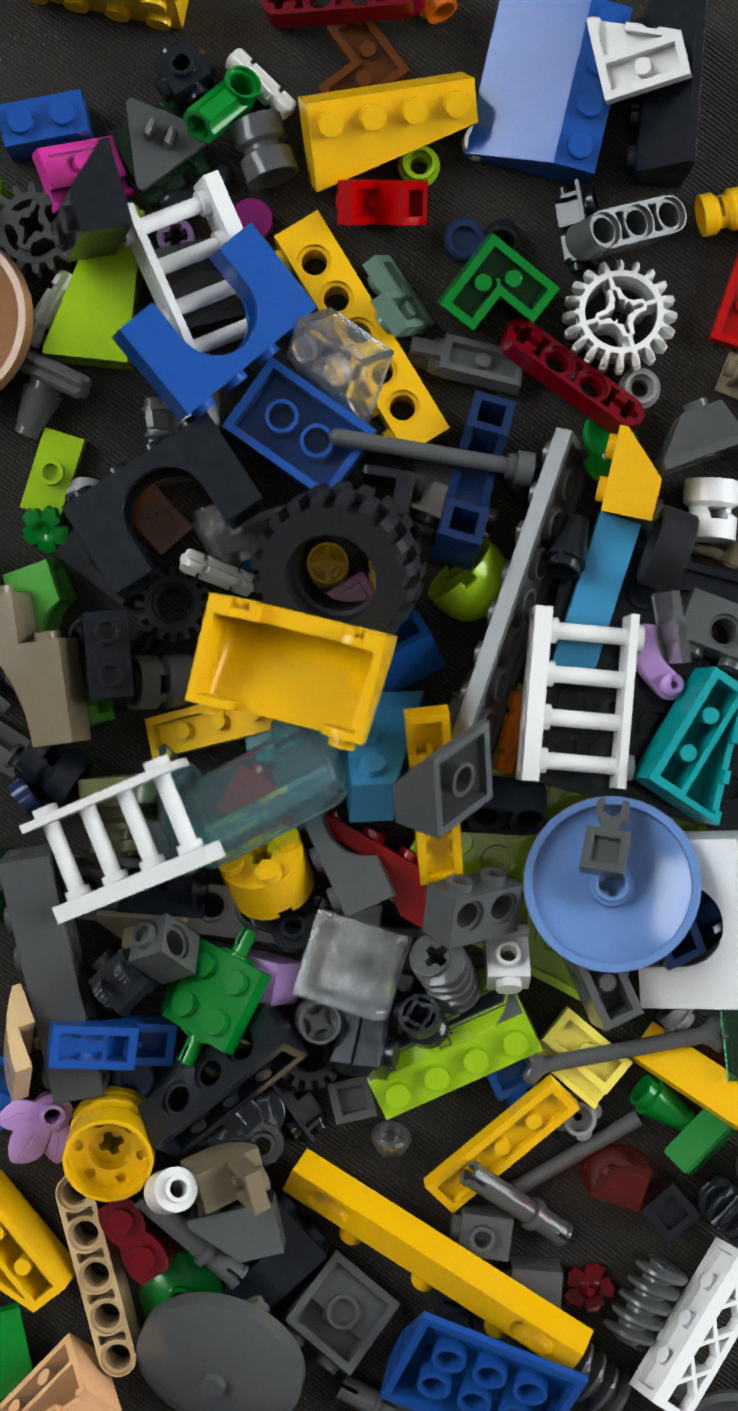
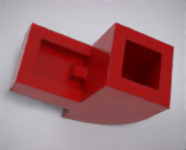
M399 179L338 180V193L336 195L337 225H427L428 181Z

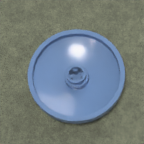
M602 796V798H606L605 812L610 816H616L621 812L623 801L629 802V821L624 827L620 828L622 831L631 832L632 836L625 878L619 879L580 872L579 865L587 825L600 827L596 815V804L600 797L580 801L562 810L539 832L531 846L525 864L523 882L525 902L531 920L541 937L555 952L569 962L585 969L603 973L631 972L650 966L667 956L688 933L700 904V867L695 851L687 836L665 813L652 805L636 799L621 796Z

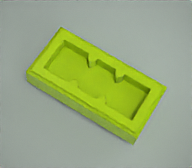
M44 427L20 508L25 510L28 508H39L43 511L45 507L50 505L51 507H57L59 515L62 518L64 517L65 513L61 507L68 503L65 500V491L70 487L71 481L76 478L87 443L85 439Z

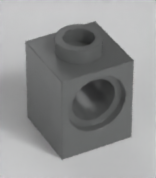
M167 913L137 923L133 928L128 963L162 985L196 973L200 936Z

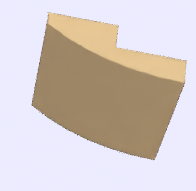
M21 983L13 985L11 989L4 1037V1071L12 1102L28 1097L32 1074V1064L28 1054L31 1053L35 1020Z

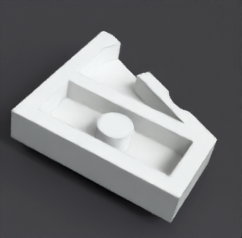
M593 16L586 18L604 99L607 105L692 78L681 30L666 27L647 28L643 24L626 22V24L607 22Z

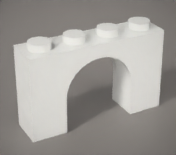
M738 830L683 831L698 859L701 873V890L714 900L720 910L723 921V933L720 940L708 949L707 953L670 971L657 962L639 969L640 1005L642 1008L738 1010Z

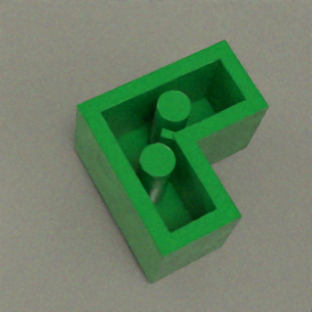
M488 234L436 303L466 327L474 331L498 298L524 319L534 323L559 291L560 287L495 234Z

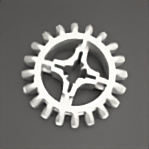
M622 259L616 261L614 271H611L605 262L599 264L598 275L588 269L583 275L585 283L575 281L571 288L574 295L567 296L564 302V306L570 310L562 315V323L570 325L565 330L564 337L566 340L578 339L573 344L571 351L579 354L586 350L587 353L584 361L592 364L594 359L599 360L598 371L601 373H605L608 364H614L615 374L617 376L622 375L626 363L632 372H637L641 367L640 359L645 364L651 366L656 360L654 352L664 354L668 347L664 340L672 339L675 330L669 324L676 321L677 312L668 310L675 302L674 296H661L667 288L666 281L653 284L654 269L648 270L645 276L638 273L640 270V263L638 261L633 263L630 271L624 270ZM621 289L630 291L641 299H628L624 296ZM604 292L605 309L596 313L593 319L586 321V306L595 296ZM614 310L615 312H621V316L623 314L627 316L625 325L617 323L618 319L615 322L611 319ZM651 315L652 332L644 340L635 344L633 339L635 335L634 325L641 323L644 317ZM607 335L612 337L618 347L600 341L597 336Z

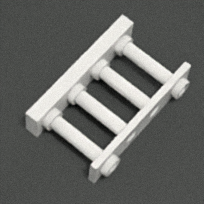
M218 170L203 175L193 187L195 191L193 198L141 218L133 202L129 203L128 207L133 225L122 241L124 246L131 247L157 308L189 346L205 354L244 338L246 315L245 319L194 340L183 315L232 295L238 298L239 296L225 279L175 299L165 275L210 258L222 245L243 229ZM199 214L207 218L212 230L211 238L157 258L147 234Z
M535 605L530 608L515 780L539 782L540 773H546L547 769L608 774L610 775L609 788L626 789L627 781H632L635 770L634 755H629L637 651H642L645 643V626L639 625L640 614L624 616L622 628L563 623L559 622V618L553 617V606ZM558 639L620 645L618 671L557 666L555 661L549 660L550 643L556 644ZM554 683L617 688L615 714L552 709L551 704H545L547 686L553 687ZM550 726L613 731L611 757L548 752L547 747H542L543 730H549Z
M168 754L150 760L143 764L144 773L60 809L57 802L32 811L34 820L19 826L22 834L43 828L68 890V892L64 893L67 902L52 908L58 924L226 856L220 840L204 846L202 838L197 839L171 776V773L189 766L186 757L170 761ZM151 781L155 782L180 844L179 847H176L179 856L166 861L163 853H158L133 789ZM114 797L118 799L142 859V862L138 863L141 872L131 876L128 875L126 868L121 869L96 807L97 804ZM76 813L81 815L105 877L101 878L104 887L92 891L90 884H84L60 824V820Z

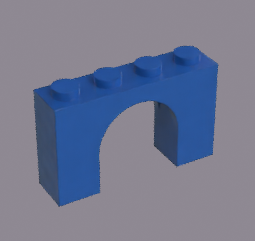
M252 222L222 245L209 258L237 293L245 309V335L241 344L234 352L225 355H209L195 350L181 338L153 302L111 337L179 421L190 413L197 419L216 403L211 397L221 387H224L229 392L248 377L243 370L254 360L259 365H262L280 350L275 342L286 333L292 339L311 324L306 316L317 308L316 304Z

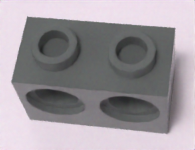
M493 866L484 867L481 871L465 875L452 874L447 876L446 879L430 882L427 885L422 931L448 949L515 933L518 928L523 884L507 875L505 870Z

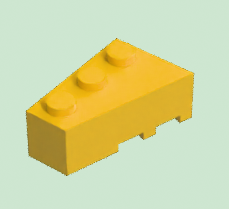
M0 1169V1291L34 1313L67 1287L75 1275V1270L68 1250L2 1169Z

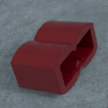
M141 1189L138 1193L125 1200L105 1203L98 1210V1218L101 1228L108 1239L120 1247L121 1259L127 1272L134 1280L143 1285L170 1267L177 1257L175 1241L170 1235L134 1207L142 1191Z

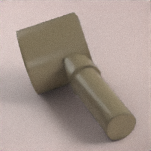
M738 542L728 543L724 551L717 547L714 548L699 543L694 544L692 553L712 557L730 569L738 568Z

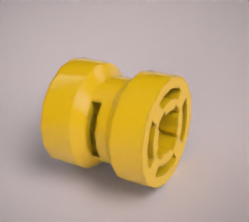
M738 186L725 189L723 194L714 195L708 192L698 194L695 197L696 222L702 237L717 235L719 230L725 228L731 231L738 230Z
M324 542L316 545L310 551L307 557V568L315 584L322 588L330 589L343 583L347 578L349 560L347 553L341 546L336 543Z

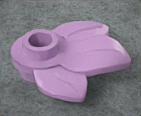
M51 1090L39 1094L35 1100L20 1099L7 1104L0 1112V1126L13 1131L8 1144L10 1162L15 1164L30 1163L40 1158L44 1153L52 1162L56 1164L61 1163L70 1129L69 1122L73 1115L71 1101L54 1104ZM51 1109H56L59 1111V1113L55 1116H44L45 1113Z

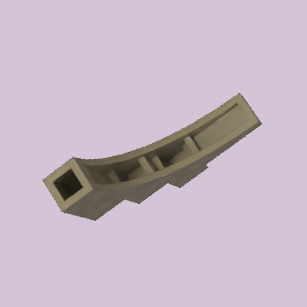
M1 585L0 666L11 681L24 710L33 748L91 740L77 637L61 638L60 630L37 632L32 593L15 592L14 585Z

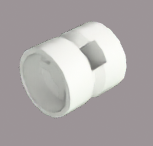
M718 477L686 478L684 480L683 504L689 507V513L697 515L699 519L695 542H735L737 518L731 514V509L738 506V481Z

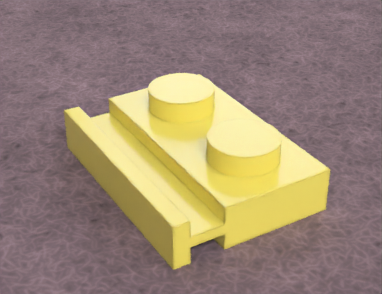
M566 1006L540 1037L539 1041L543 1051L536 1054L548 1056L611 1043ZM629 1058L551 1073L595 1109L598 1106L597 1103L605 1094H608L633 1062Z

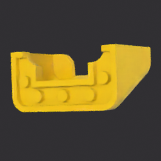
M209 593L185 701L197 703L198 712L211 716L224 717L225 710H239L321 731V734L329 737L328 745L354 751L356 744L363 745L366 742L398 636L236 596Z

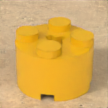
M246 818L240 821L236 826V831L222 845L226 856L217 860L218 869L233 902L242 914L256 920L280 918L278 913L290 907L295 911L309 898L315 881L312 866L298 830L294 826L278 820L259 821L256 818Z

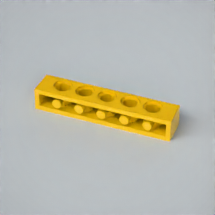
M314 211L276 234L274 239L277 250L274 252L316 304L317 308L314 311L321 321L316 327L326 345L330 347L335 344L343 358L338 360V364L348 381L351 383L357 380L365 394L360 396V400L372 419L379 416L387 429L381 433L382 436L433 444L448 435L449 425L393 334H387L378 324L375 317L377 311L371 303L372 298L319 211ZM311 259H320L326 264V269L318 275L306 273L303 267ZM339 294L348 300V305L341 311H331L326 307L325 302L330 296ZM362 330L369 335L370 341L366 346L356 348L347 342V336L352 331ZM379 365L387 367L392 373V378L384 384L374 383L368 376L369 371L373 367ZM398 401H405L413 407L414 414L407 420H398L392 416L390 408Z

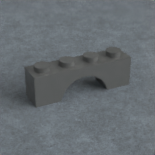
M321 735L274 757L278 768L273 770V775L283 794L290 792L296 807L290 810L291 815L300 833L307 831L314 847L308 849L309 855L318 873L325 871L332 887L327 888L326 892L336 913L343 910L346 918L352 917L397 896V892L380 856L359 855L347 850L335 839L330 830L327 819L328 802L332 792L343 780L344 776L330 745H328L327 739Z

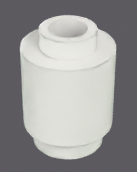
M170 1167L154 1173L147 1180L144 1187L146 1204L153 1212L160 1215H169L188 1209L197 1196V1182L192 1173L183 1167ZM171 1184H172V1186L174 1187V1191H175V1195H174V1196H173V1195L171 1194V1192H170V1185H171Z

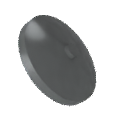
M192 1292L180 1294L163 1301L147 1317L137 1341V1361L143 1377L152 1390L177 1411H292L299 1400L305 1381L306 1367L304 1356L300 1346L289 1330L274 1316L260 1307L243 1299L225 1294Z

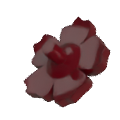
M595 1261L593 1263H585L584 1271L576 1265H573L567 1271L568 1277L566 1282L571 1287L564 1292V1295L567 1298L568 1304L580 1307L584 1303L588 1314L598 1313L600 1307L605 1304L603 1297L614 1296L616 1287L611 1282L610 1277L604 1275V1265Z

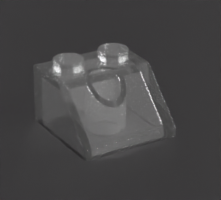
M332 307L299 317L287 352V356L299 376L367 424L370 422L394 351Z

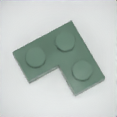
M374 255L362 265L369 275L367 283L377 295L371 301L377 311L375 314L376 320L387 334H393L395 338L424 334L436 324L390 255Z

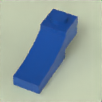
M129 1014V1017L108 1020H50L45 1063L48 1068L134 1071L135 1066L172 1067L177 1024L167 1020L164 1016Z

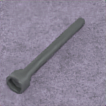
M335 428L329 433V441L336 446L502 473L505 479H511L512 484L530 487L535 470L536 453L518 450L516 454L509 453L505 457Z

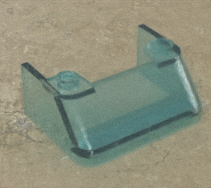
M273 719L270 726V740L201 776L200 771L192 763L171 773L196 838H202L204 846L220 840L225 852V857L203 867L207 869L218 868L341 803L350 787L344 749L328 745L329 737L321 734V731ZM166 743L159 747V757L168 754L170 761L180 759Z

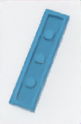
M603 511L598 514L587 547L586 568L577 578L563 623L609 627L641 524ZM557 640L551 661H555L557 666L595 669L603 644Z

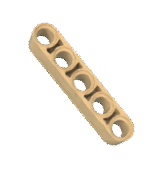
M64 1175L55 1190L56 1202L98 1362L101 1369L107 1375L123 1377L134 1369L137 1362L136 1348L141 1329L121 1259L120 1249L108 1239L99 1222L98 1210L106 1202L92 1200L84 1195L74 1193L71 1190L68 1179ZM80 1222H92L97 1227L98 1234H86L82 1231ZM99 1262L104 1264L109 1274L103 1276L96 1274L91 1268V1263ZM104 1303L113 1304L118 1308L120 1314L117 1316L108 1315L103 1311L101 1305ZM116 1344L123 1345L129 1350L130 1355L120 1356L114 1352L112 1346Z

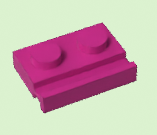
M112 135L37 148L31 155L46 196H50L53 203L51 208L53 214L58 213L59 206L62 205L69 188L98 141L102 138H109L126 200L133 194L132 187L128 188L125 180L127 174Z

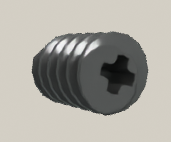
M428 934L423 935L415 942L409 956L410 966L428 995L437 1001L445 1014L457 1015L471 1009L480 998L482 983L481 977L463 946L448 949Z
M648 1253L651 1257L649 1262L636 1259L635 1264L643 1272L642 1276L628 1274L626 1277L635 1287L634 1291L623 1288L619 1291V1294L627 1302L626 1306L616 1303L611 1305L612 1310L619 1316L618 1321L609 1318L603 1320L604 1325L615 1337L641 1352H647L645 1346L655 1344L656 1335L653 1331H660L664 1327V1321L661 1316L671 1314L672 1306L668 1300L676 1301L679 1299L680 1291L675 1285L685 1286L688 1282V1277L682 1270L654 1253Z
M589 1340L583 1357L573 1369L588 1376V1383L576 1400V1403H580L589 1397L585 1406L586 1411H598L600 1408L601 1411H621L631 1391L630 1378L624 1373H619L615 1363L607 1362V1358L602 1351L594 1350L593 1343Z

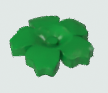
M48 505L43 511L39 508H28L22 516L26 524L23 528V538L29 545L38 543V549L48 554L55 553L59 545L62 544L70 533L71 528L69 526L59 524L63 518L59 515L57 507Z

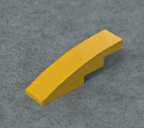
M448 704L403 709L409 771L451 741ZM460 823L439 839L414 830L420 885H428L430 882L446 879L447 876L452 874L463 875Z

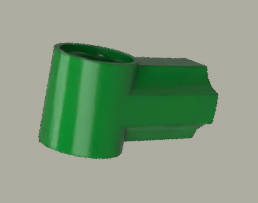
M242 65L230 67L220 83L185 111L183 120L186 123L188 134L198 143L202 141L210 144L226 131L232 123L248 115L261 91V81L258 75L250 68Z

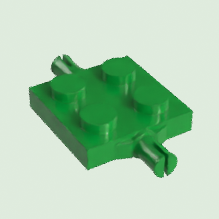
M242 926L232 949L220 947L211 941L200 938L196 973L179 980L162 1014L165 1018L179 1025L188 1036L177 1057V1060L181 1063L193 1067L203 1044L212 1045L226 1054H234L271 979L270 974L257 968L251 959L247 957L259 933Z

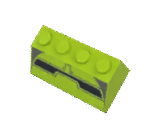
M483 967L477 970L482 983L480 998L465 1013L457 1015L445 1014L449 1021V1033L441 1045L432 1049L419 1048L412 1043L407 1033L399 1026L396 1041L400 1044V1057L397 1066L390 1067L389 1076L386 1080L367 1078L386 1120L543 1051L536 1030L519 994H500L496 990H486L485 970Z

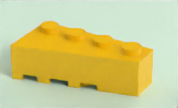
M464 72L298 97L308 182L316 192L338 184V180L352 178L478 123L475 78Z

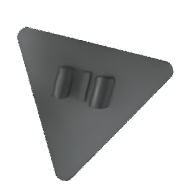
M129 98L126 101L136 186L139 191L145 192L209 144L202 141L198 143L190 136L186 123L182 118L134 98Z

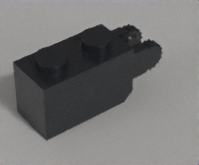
M115 942L91 965L96 973L88 983L92 986V992L99 1002L110 1009L113 1008L125 1018L137 1003L157 987L159 982L128 963L130 948L124 950Z

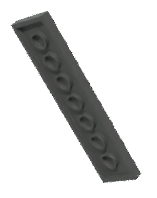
M556 427L552 441H548L543 449V467L539 479L535 480L530 487L528 496L530 505L525 520H521L516 528V546L511 560L506 561L501 574V583L503 585L498 599L494 600L490 605L487 615L489 626L484 640H481L476 646L473 657L475 667L470 681H467L462 687L459 699L461 708L456 722L451 724L452 740L480 719L488 720L491 763L500 739L505 713H508L510 709L507 707L509 693L517 689L525 665L529 610L535 605L545 606L554 579L545 569L544 555L563 523L565 516L576 514L589 475L583 465V461L588 454L574 432L568 429Z

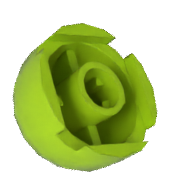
M483 538L472 569L468 570L454 566L449 571L447 565H445L431 583L428 596L439 610L451 618L463 622L479 620L488 615L490 605L494 600L498 599L503 585L501 583L502 570L508 560L496 545L492 544L487 538Z

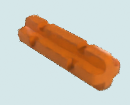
M518 690L509 693L507 707L510 710L509 713H505L498 743L501 751L496 753L494 769L506 774H512L518 751L523 691Z

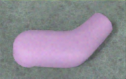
M639 624L645 626V643L643 650L637 651V673L661 699H677L683 692L685 683L684 679L661 656L659 649V626Z

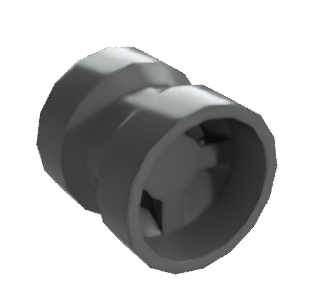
M309 998L302 1001L295 1009L293 1024L297 1033L310 1043L317 1045L327 1044L338 1035L341 1028V1016L337 1008L331 1003L318 998Z

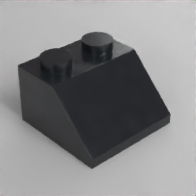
M102 138L98 141L69 188L62 205L59 206L54 222L51 223L54 245L57 249L62 248L65 263L114 255L133 225L109 138Z

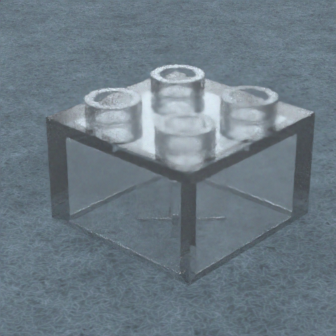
M318 908L293 994L372 1021L387 1020L412 936L355 917L346 918L345 914L340 912L336 913L333 910Z

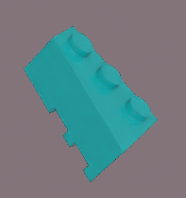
M717 667L695 668L687 680L683 692L675 700L634 770L633 779L698 823L720 824L722 812L719 811L724 786L729 785L732 771L728 769L734 744H738V681Z

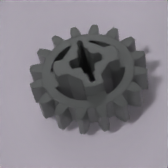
M29 182L28 192L22 193L15 185L12 187L14 198L9 200L7 197L0 196V202L4 207L0 211V249L16 263L23 276H25L29 268H32L34 275L37 278H42L43 268L46 267L56 275L58 272L56 263L60 260L65 263L62 248L57 249L52 239L51 223L54 215L51 209L53 207L51 198L46 196L44 188L42 192H39L34 182ZM40 224L43 228L42 232L34 231L32 236H30L28 233L29 229L36 230ZM9 231L19 237L16 243L18 246L17 251L10 243ZM52 249V250L49 251L48 253H46V254H44V255H41L42 253H44V252H46V251Z

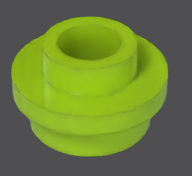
M420 147L400 156L398 162L399 175L402 180L428 181V186H430L439 175V158L430 147ZM416 162H422L426 165L427 170L422 174H417L412 171L411 166Z

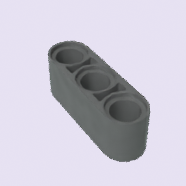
M663 195L602 209L569 227L565 237L566 246L569 253L580 261H589L649 246L682 230L687 220L686 209L683 203L673 195Z

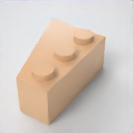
M68 1333L0 1403V1411H122L112 1376L107 1375L101 1369L95 1348L71 1333Z

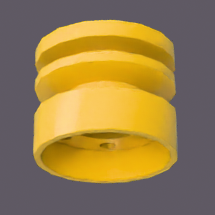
M111 1086L107 1087L104 1096L82 1099L73 1112L62 1157L65 1177L76 1191L89 1199L108 1203L125 1200L143 1188L151 1176L156 1152L137 1107L147 1098L133 1089Z

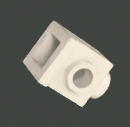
M518 925L517 932L483 941L486 990H496L500 994H515L522 989L529 988L531 979L529 925ZM502 957L516 958L513 961H506Z

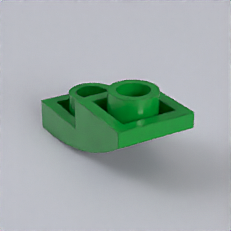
M18 1302L0 1307V1401H3L33 1370Z

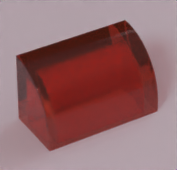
M610 1144L585 1158L578 1173L589 1196L639 1212L652 1170L638 1148L626 1144Z

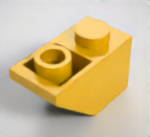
M620 425L618 434L610 433L605 459H610L612 462L608 477L600 476L595 501L602 502L601 511L653 522L662 478L629 426Z

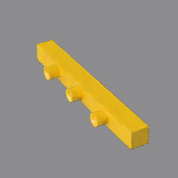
M307 1148L291 1171L282 1190L339 1226V1236L343 1242L353 1246L358 1245L361 1241L412 1273L411 1282L417 1290L429 1292L435 1288L485 1320L484 1329L490 1337L503 1339L508 1335L542 1358L572 1370L583 1357L594 1330Z

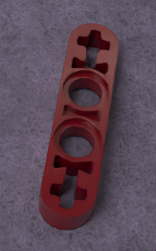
M262 0V7L272 26L276 28H295L407 19L419 14L424 8L426 0H371L364 5H356L353 3L354 0H332L328 6L320 9L313 7L316 0Z
M516 319L508 324L499 340L500 349L508 359L610 433L618 434L620 425L629 426L632 433H634L645 416L642 404L634 396L532 322ZM517 339H522L524 343L522 344L518 342ZM536 350L541 352L539 356L534 354ZM546 359H553L559 362L564 372L551 370L546 363ZM580 384L592 386L596 390L598 397L586 395L581 390ZM605 400L610 402L607 407L603 404ZM619 413H624L627 416L626 419L621 417Z

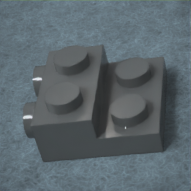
M332 1250L309 1283L303 1284L278 1319L286 1325V1328L293 1335L301 1349L307 1343L318 1352L314 1361L333 1376L338 1370L350 1376L400 1306V1303L339 1251Z

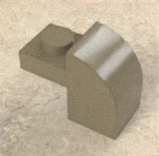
M247 1142L223 1143L180 1160L181 1167L190 1171L197 1182V1196L194 1203L206 1215L236 1200H239L255 1216L271 1209L266 1192L271 1189V1185L263 1167L259 1148L256 1145Z

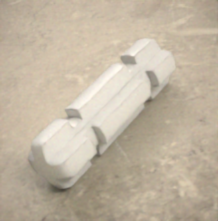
M237 48L228 56L225 64L227 70L234 65H242L250 68L258 75L261 81V91L257 99L264 106L269 104L271 106L270 109L279 111L283 121L293 113L296 106L295 100L286 91L281 93L279 91L281 86L257 63L252 65L250 63L252 58L243 49Z
M61 269L57 272L51 282L53 283L52 289L47 288L33 310L34 324L30 346L33 348H39L47 336L45 331L47 329L50 330L72 274Z
M191 548L187 549L180 556L179 569L185 574L193 577L199 574V579L226 590L232 587V592L244 597L254 592L252 579L255 575L243 569H240L238 572V567L208 555L205 559L204 553Z

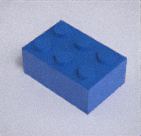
M274 357L269 358L222 425L227 436L307 492L313 486L327 483L331 488L338 481H346L367 452L365 450L333 445L329 441L331 430L340 428L375 435L377 432L376 429Z

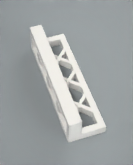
M716 1236L671 1314L665 1321L663 1329L658 1333L655 1344L649 1348L629 1382L632 1387L665 1411H695L738 1337V1248ZM730 1307L731 1318L725 1327L717 1329L716 1319L721 1310ZM709 1345V1356L705 1363L695 1366L694 1356L700 1347ZM686 1382L687 1393L679 1407H676L668 1400L677 1385Z

